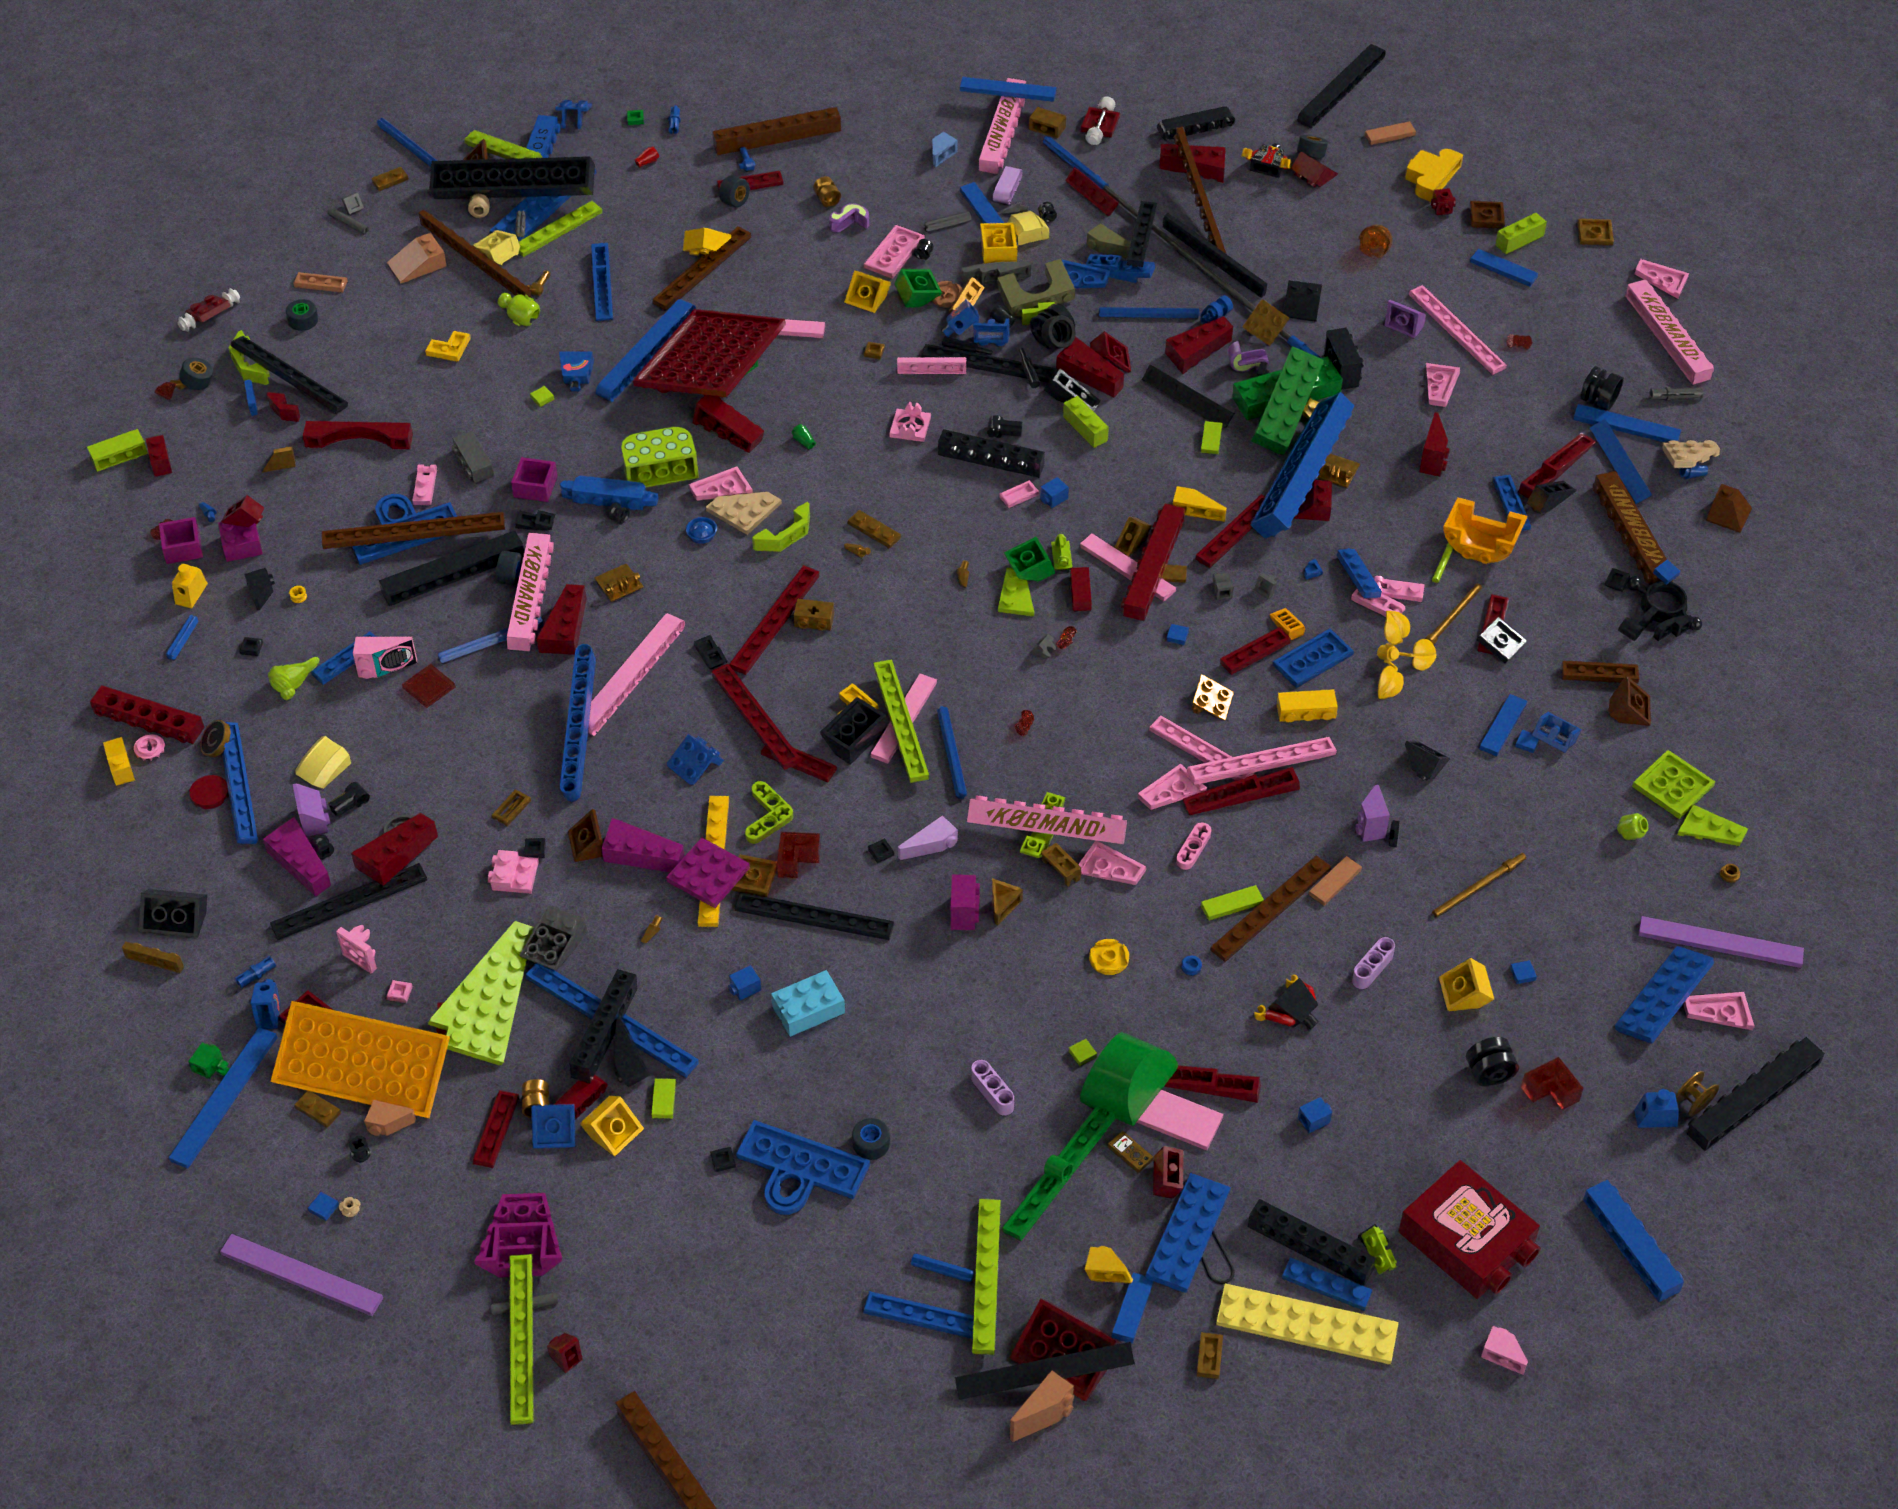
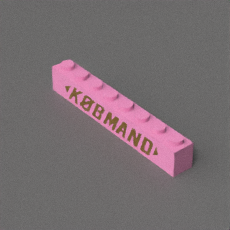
M1007 78L1006 81L1026 84L1024 80ZM1001 96L979 158V171L998 174L999 169L1003 168V158L1007 157V148H1010L1011 145L1010 137H1014V127H1017L1018 124L1017 117L1021 116V107H1024L1025 104L1024 98Z
M1647 280L1628 284L1625 297L1692 385L1711 380L1714 371L1712 363L1707 360L1704 353L1697 347L1695 341L1687 334V331L1681 326L1678 319L1674 317Z
M528 533L507 633V649L530 651L531 644H535L534 631L538 629L536 617L540 618L541 607H539V604H543L542 591L545 592L546 581L544 579H548L549 568L547 566L551 564V555L549 553H553L554 543L551 542L550 535Z
M976 795L975 799H970L967 822L1124 844L1127 820H1122L1123 816L1111 814V818L1103 817V813L1092 812L1091 815H1086L1084 810L1072 809V812H1065L1063 807L1053 806L1051 810L1045 809V805L1035 803L1033 807L1026 806V802L1014 801V804H1008L1006 799L995 798V802L987 801V797Z

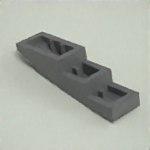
M994 262L961 268V280L963 284H966L968 279L973 277L975 280H980L981 284L998 281V277L1014 273L1016 280L1031 276L1030 262Z

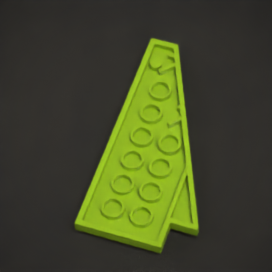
M514 921L430 1018L428 1025L446 1030L445 1035L450 1036L448 1050L502 1066L527 960L520 957V954L532 935L534 927Z

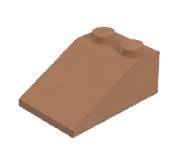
M431 233L415 238L387 262L400 283L447 266L444 251Z
M1051 1371L1010 1421V1440L1014 1442L1059 1422L1063 1416L1068 1417L1073 1410L1074 1386Z

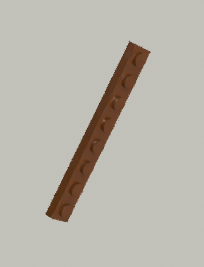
M737 226L729 233L731 239L717 251L703 255L652 299L653 304L665 311L668 310L678 299L683 297L751 238V233Z
M1316 855L1214 943L1210 951L1224 962L1229 960L1331 870V866Z

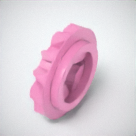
M154 734L139 738L134 744V752L137 758L141 757L143 761L146 759L152 761L153 757L159 758L160 753H164V740ZM149 744L152 746L151 751H148Z

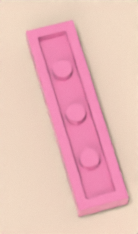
M966 357L897 358V374H966Z

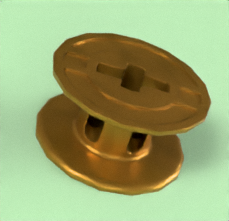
M1703 1071L1690 1077L1676 1094L1677 1103L1685 1099L1692 1103L1688 1112L1689 1116H1694L1703 1110L1713 1100L1719 1090V1085L1715 1084L1706 1089L1701 1084L1705 1076ZM1698 1086H1700L1704 1090L1703 1093H1701L1697 1089ZM1690 1095L1696 1098L1694 1102L1689 1098Z

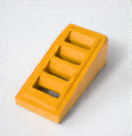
M1286 608L1270 614V618L1276 626L1280 627L1291 640L1304 635L1305 626Z

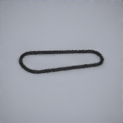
M1213 1230L1212 1234L1216 1239L1221 1251L1223 1252L1228 1264L1231 1267V1276L1227 1280H1216L1210 1274L1204 1256H1202L1201 1259L1208 1277L1215 1283L1225 1284L1233 1279L1235 1275V1270L1218 1236Z

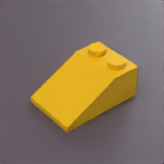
M980 224L983 264L1017 262V242L1014 224Z

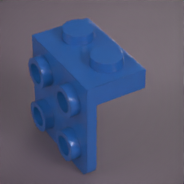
M688 734L667 762V766L688 784L694 785L711 762L720 766L724 759L719 756L720 752L712 746L710 748L706 746L708 743L700 736L695 738Z

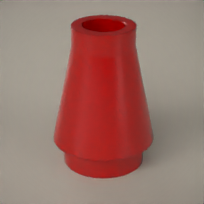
M653 146L647 147L634 161L640 168L657 161L659 154Z

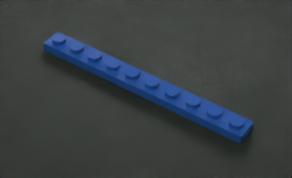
M536 963L526 974L527 980L590 1019L593 1018L602 1000L555 970ZM626 1014L624 1015L622 1021L626 1024L636 1047L685 1078L699 1064L698 1059Z

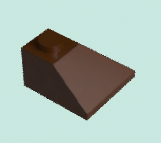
M1721 484L1706 521L1741 533L1752 507L1738 489Z
M1625 677L1609 699V715L1619 723L1650 726V695L1632 679Z

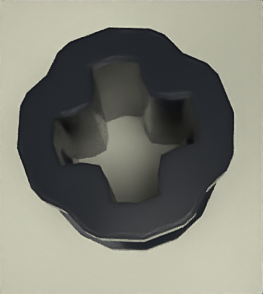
M356 1136L349 1141L348 1146L352 1152V1159L356 1162L368 1160L371 1152L366 1138Z

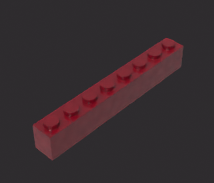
M1165 503L1163 509L1158 511V521L1153 523L1152 535L1149 534L1147 539L1148 546H1144L1142 551L1143 558L1138 560L1137 572H1134L1131 582L1133 583L1128 585L1127 598L1124 597L1122 600L1123 616L1145 621L1184 523L1186 508Z

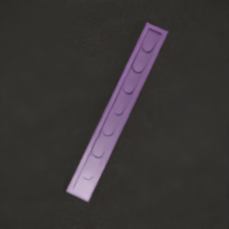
M1644 916L1640 920L1638 936L1798 968H1801L1803 964L1804 948Z
M233 1234L230 1235L220 1251L221 1255L370 1316H373L383 1300L382 1294Z

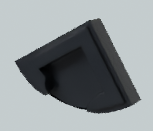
M1393 820L1391 822L1389 834L1390 847H1397L1400 821Z

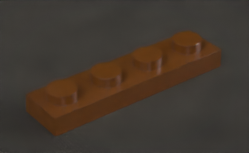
M1562 661L1561 665L1562 680L1621 683L1625 677H1629L1636 684L1639 682L1638 664Z

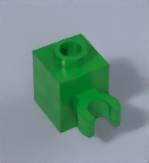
M203 1042L188 1061L192 1072L208 1079L212 1077L215 1071L225 1076L230 1069L227 1067L228 1062L223 1060L220 1049L213 1044L208 1045Z

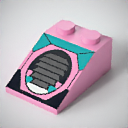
M412 637L355 638L353 656L358 677L366 679L380 677L417 663Z

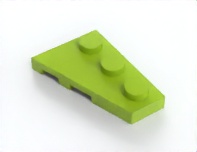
M1007 567L998 612L1034 617L1028 581L1018 579L1013 568Z
M1693 805L1677 835L1694 836L1696 839L1706 838L1719 843L1740 846L1748 828Z

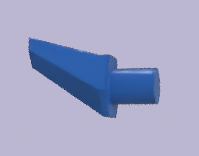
M204 502L199 503L198 505L203 514L208 518V521L214 522L217 511Z

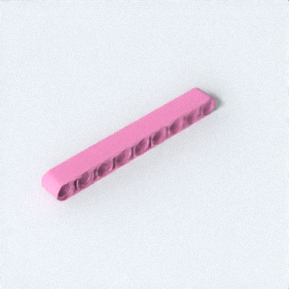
M668 613L665 614L591 702L589 734L596 735L595 732L601 729L607 722L606 719L612 716L617 710V706H620L627 698V694L633 691L638 685V681H641L648 673V669H651L659 660V656H662L669 648V644H672L680 635L679 632H682L685 627L684 620Z

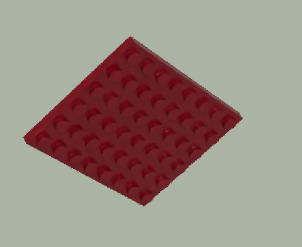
M694 309L633 379V384L636 387L719 396L721 398L728 397L785 327L786 321L783 318Z

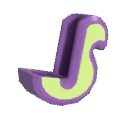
M847 204L841 208L840 213L832 212L829 215V228L832 232H841L853 222H857L866 229L869 227V211L859 204Z
M1238 341L1233 342L1228 348L1229 362L1232 369L1236 372H1246L1253 367L1258 371L1261 362L1268 363L1267 367L1269 365L1267 353L1263 349L1241 352Z

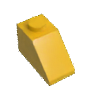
M1106 1246L1090 1247L1085 1271L1091 1281L1132 1283L1133 1279L1127 1267L1111 1248Z

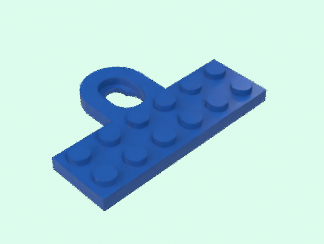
M401 494L386 495L375 506L376 515L381 525L457 517L450 502L416 513L410 500ZM397 505L404 510L405 514L400 519H391L388 517V508ZM446 536L351 547L359 565Z
M753 1120L736 1153L738 1159L773 1171L765 1187V1201L772 1211L782 1215L793 1214L801 1210L806 1204L814 1186L854 1199L870 1167V1160ZM794 1178L800 1182V1187L791 1196L782 1197L780 1195V1185L784 1180Z

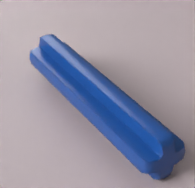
M188 616L166 652L168 659H176L199 622L197 616Z
M913 1254L911 1259L912 1266L971 1282L974 1277L973 1270L933 1258Z

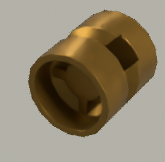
M824 176L816 180L813 190L825 207L837 205L841 200V193L832 179Z
M532 1079L523 1083L522 1097L524 1099L522 1100V1113L524 1116L532 1118V1105H549V1084L546 1081Z

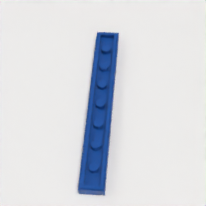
M226 722L230 726L231 735L229 742L223 746L225 750L222 752L236 841L241 844H256L258 837L238 723Z
M258 1027L169 1156L170 1162L187 1169L190 1167L278 1038L276 1033Z

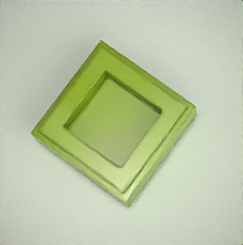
M545 386L530 393V398L539 407L555 400L554 395Z
M1087 1039L1069 1047V1053L1079 1066L1097 1057V1052Z

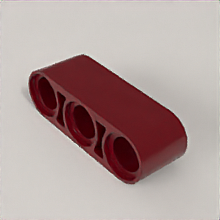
M1070 567L1073 611H1091L1089 567Z
M594 1075L591 1083L578 1080L554 1105L575 1104L576 1120L587 1110L585 1109L586 1107L589 1108L601 1096L600 1094L606 1091L608 1084L597 1075Z

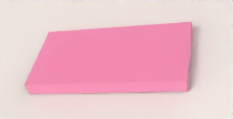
M895 225L864 263V268L893 279L914 253L919 240L925 239V235Z
M1161 1090L1136 1123L1207 1151L1223 1119V1114Z

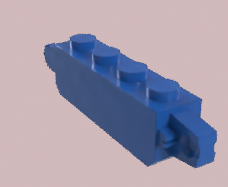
M578 476L575 478V481L564 480L560 483L562 497L573 499V502L579 504L611 506L617 502L622 508L643 510L644 506H657L659 499L658 493L646 491L645 485L641 482Z

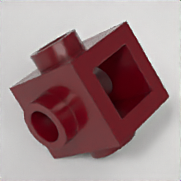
M1450 188L1435 189L1431 199V207L1435 210L1436 215L1452 214L1453 207L1456 206V199L1452 196Z

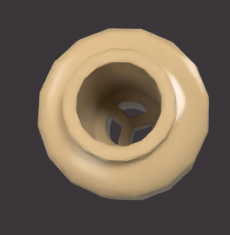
M474 194L469 199L468 210L473 217L483 218L489 213L490 202L485 195Z

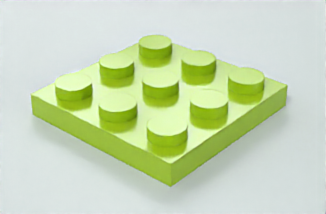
M1667 750L1633 782L1632 787L1680 819L1714 787L1715 781Z

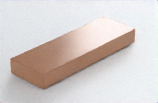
M1410 122L1365 131V136L1370 145L1416 135V131Z
M298 272L294 281V287L342 293L347 284L346 277Z
M1346 856L1309 891V896L1325 906L1361 871L1362 867Z

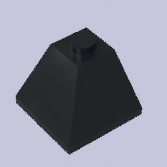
M1406 741L1405 743L1412 770L1417 772V776L1423 780L1435 779L1450 760L1449 757L1419 741Z

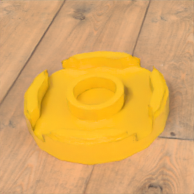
M1103 939L1096 942L1095 946L1090 949L1089 961L1097 972L1104 975H1114L1126 969L1129 963V951L1124 944H1120L1115 939Z

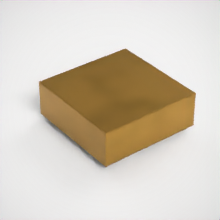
M868 342L864 357L881 360L885 344Z

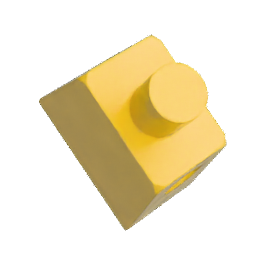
M181 564L178 567L179 572L172 581L174 600L176 605L192 609L208 583L201 569Z

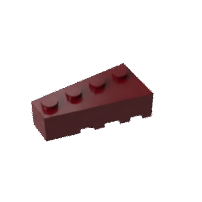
M1161 144L1159 169L1176 173H1187L1186 169L1184 170L1182 166L1183 159L1178 154V145ZM1189 145L1199 175L1203 176L1204 179L1210 180L1212 178L1223 183L1226 147Z
M1076 336L1072 344L1064 348L1057 355L1056 368L1058 370L1061 369L1071 378L1113 398L1123 389L1124 373Z
M704 396L696 403L692 422L694 425L700 424L704 426V430L716 432L719 438L729 439L731 444L748 453L762 441L764 430L751 422L745 415L736 411L731 405L722 401L719 396Z
M566 584L537 638L539 653L575 655L587 600L585 585Z
M419 813L351 852L355 868L384 886L438 837L435 821Z

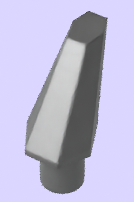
M1019 202L1005 208L1003 215L1027 212L1029 206H1023Z

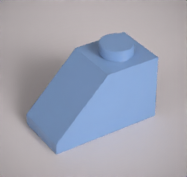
M945 132L932 139L934 167H937L957 153V140Z

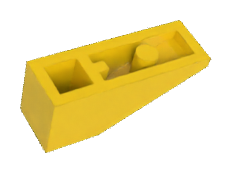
M1177 486L1173 505L1186 508L1185 515L1225 522L1226 507L1195 489Z
M120 737L103 742L116 786L134 781L135 778L123 738Z

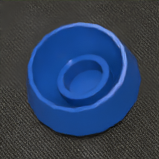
M706 517L692 519L686 526L687 535L693 542L698 544L710 542L717 532L716 523Z

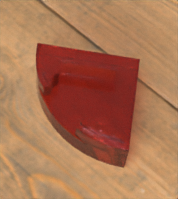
M165 382L158 386L154 393L170 400L176 383Z

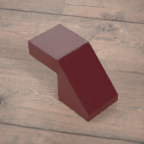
M267 393L270 407L281 420L299 422L300 413L298 405L287 404L285 394Z

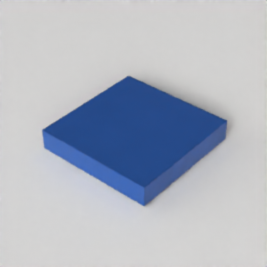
M575 1104L531 1106L533 1148L576 1147Z

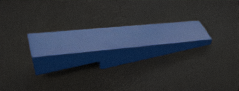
M608 243L591 244L596 321L613 320Z

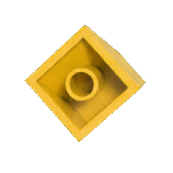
M708 228L687 230L684 235L683 251L689 252V255L692 256L709 254V252L717 251L731 239V235Z
M854 270L844 303L875 313L887 297L891 282Z
M1472 958L1439 976L1448 1011L1481 1008L1494 1000L1485 966Z
M621 1096L607 1097L580 1123L589 1137L613 1156H616L644 1129Z

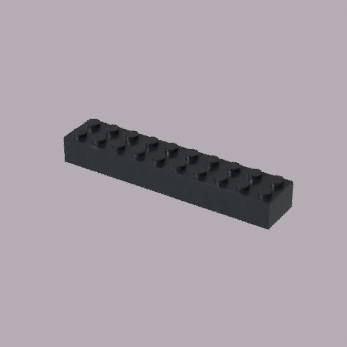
M590 156L431 161L429 192L434 199H468L474 194H483L487 198L593 195L595 163Z

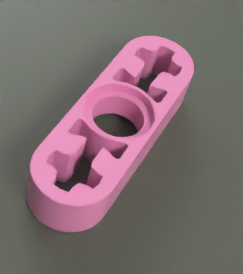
M1198 823L1194 826L1177 854L1176 864L1179 868L1187 870L1195 864L1211 837V827L1207 823ZM1202 830H1204L1205 832H1203L1201 838H1199V832H1202ZM1195 843L1199 848L1191 849L1189 845ZM1187 853H1188V854H1189V860H1186L1185 862H1183L1182 860H1184V859L1187 857Z

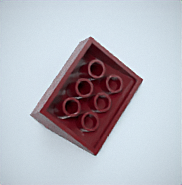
M1040 1298L1010 1358L1022 1364L1120 1344L1122 1342L1111 1338L1112 1336L1048 1300ZM1107 1370L1065 1378V1380L1074 1386L1073 1395L1086 1402Z

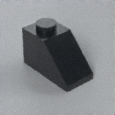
M266 568L244 574L256 610H260L274 592L272 585L275 582L272 574L268 575Z

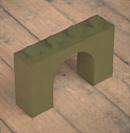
M1061 259L1045 263V275L1050 287L1039 294H1031L1022 290L1014 273L998 277V290L1009 313L1013 317L1022 316V309L1038 308V303L1055 302L1060 304L1075 299V287Z

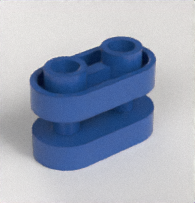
M1223 295L1207 305L1200 314L1201 323L1206 324L1223 316L1226 318L1233 309L1230 298Z

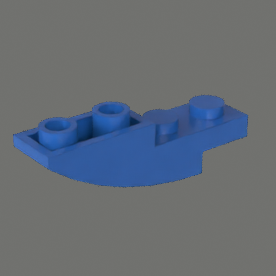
M1090 254L1085 264L1110 270V278L1136 283L1138 278H1151L1155 270L1154 262L1144 261L1143 267H1134L1127 265V261H1123L1120 255Z

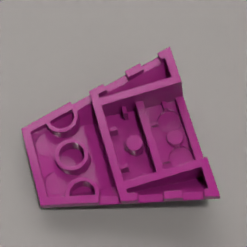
M502 1194L493 1215V1222L488 1227V1234L485 1240H483L480 1246V1253L476 1256L474 1262L477 1266L499 1278L510 1277V1256L532 1254L533 1276H543L563 1261L546 1194Z

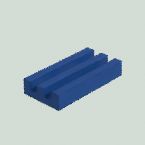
M245 380L248 406L251 416L258 414L252 381Z

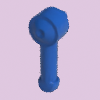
M741 147L740 153L744 160L739 164V168L745 171L754 170L755 161L749 157L746 147Z

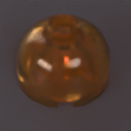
M1370 225L1362 230L1359 235L1360 250L1369 257L1374 255L1381 258L1392 247V234L1383 225ZM1371 249H1380L1378 253L1371 252Z

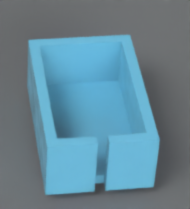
M827 970L771 993L772 1007L779 1019H782V1024L790 1037L845 1013V1000Z

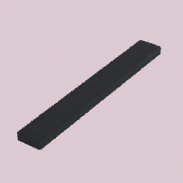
M1167 213L1164 215L1162 227L1259 297L1266 295L1268 283L1171 214Z
M245 336L231 341V347L333 412L338 413L348 407L347 401Z
M925 344L921 354V358L966 357L967 368L1027 379L1021 361ZM1033 364L1038 379L1042 382L1048 383L1058 371V368Z
M420 863L399 871L384 886L377 881L370 882L272 921L270 926L276 939L280 940L427 881V876Z
M743 892L739 893L735 905V911L884 940H890L894 927V921Z
M1125 1342L955 1377L959 1400L1040 1384L1051 1371L1065 1379L1134 1365L1135 1361L1131 1342Z

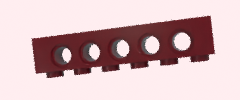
M101 685L90 700L93 712L97 716H106L115 722H125L131 727L137 726L145 729L147 732H156L166 738H175L182 743L194 744L205 728L201 716Z

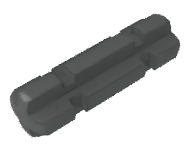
M518 211L516 213L515 232L519 238L525 236L526 215L524 211Z

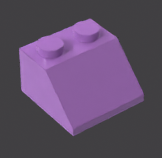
M1389 300L1384 326L1415 338L1424 327L1426 314Z
M297 783L293 784L298 814L306 837L328 832L327 825L331 823L329 814L324 813V810L328 809L325 798L321 799L318 790Z
M1379 785L1373 787L1362 802L1360 812H1358L1356 833L1361 835L1363 842L1386 838L1390 815Z

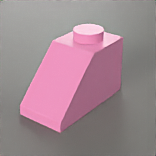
M1493 1326L1481 1358L1523 1375L1528 1361L1514 1334L1509 1333L1504 1328Z

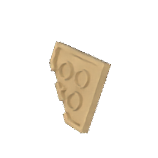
M1692 440L1686 441V443L1678 441L1663 443V451L1674 468L1695 467L1696 462L1703 463L1708 461L1710 456L1716 457L1720 452L1717 443L1711 440L1699 443Z
M769 492L718 496L706 506V511L748 535L782 502L781 499Z

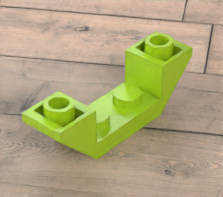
M238 331L233 340L245 336L243 331ZM230 344L228 348L231 359L243 380H251L252 382L264 385L269 384V371L258 363L249 365L247 361L244 362V354L231 347Z
M805 502L793 510L795 523L784 531L779 532L778 535H773L767 529L756 533L752 537L753 549L755 551L781 552L807 535L810 521V504Z
M1047 792L1042 805H1045V809L1051 810L1053 806L1063 807L1065 797ZM1032 832L1031 836H1026L1020 853L1036 858L1042 857L1041 852L1049 847L1054 834Z

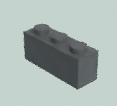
M473 431L453 437V453L455 456H459V463L461 467L465 466V473L468 478H472L473 482L477 483L494 476L492 464Z

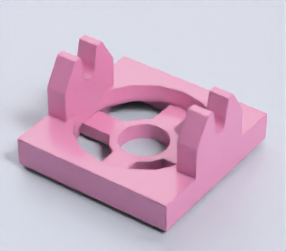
M911 402L906 405L905 410L897 409L890 430V437L924 442L931 413L922 412V407L919 403H916L915 407H913ZM904 417H910L909 421L905 423L899 422ZM919 418L922 420L923 425H917L915 419Z
M363 925L354 927L350 932L340 927L336 934L342 955L370 974L377 969L374 960L375 950H372L371 946L365 943L369 939L370 930L367 929L363 932Z

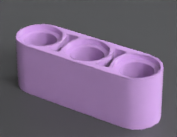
M1005 167L993 193L994 202L1010 204L1009 201L1011 202L1015 194L1014 191H1016L1020 183L1019 181H1021L1022 169Z
M1388 937L1380 938L1355 966L1352 983L1356 988L1365 989L1369 987L1392 960L1395 950V943L1392 939Z
M984 1060L975 1061L972 1064V1082L1000 1115L1011 1114L1014 1110L1013 1092L988 1062Z

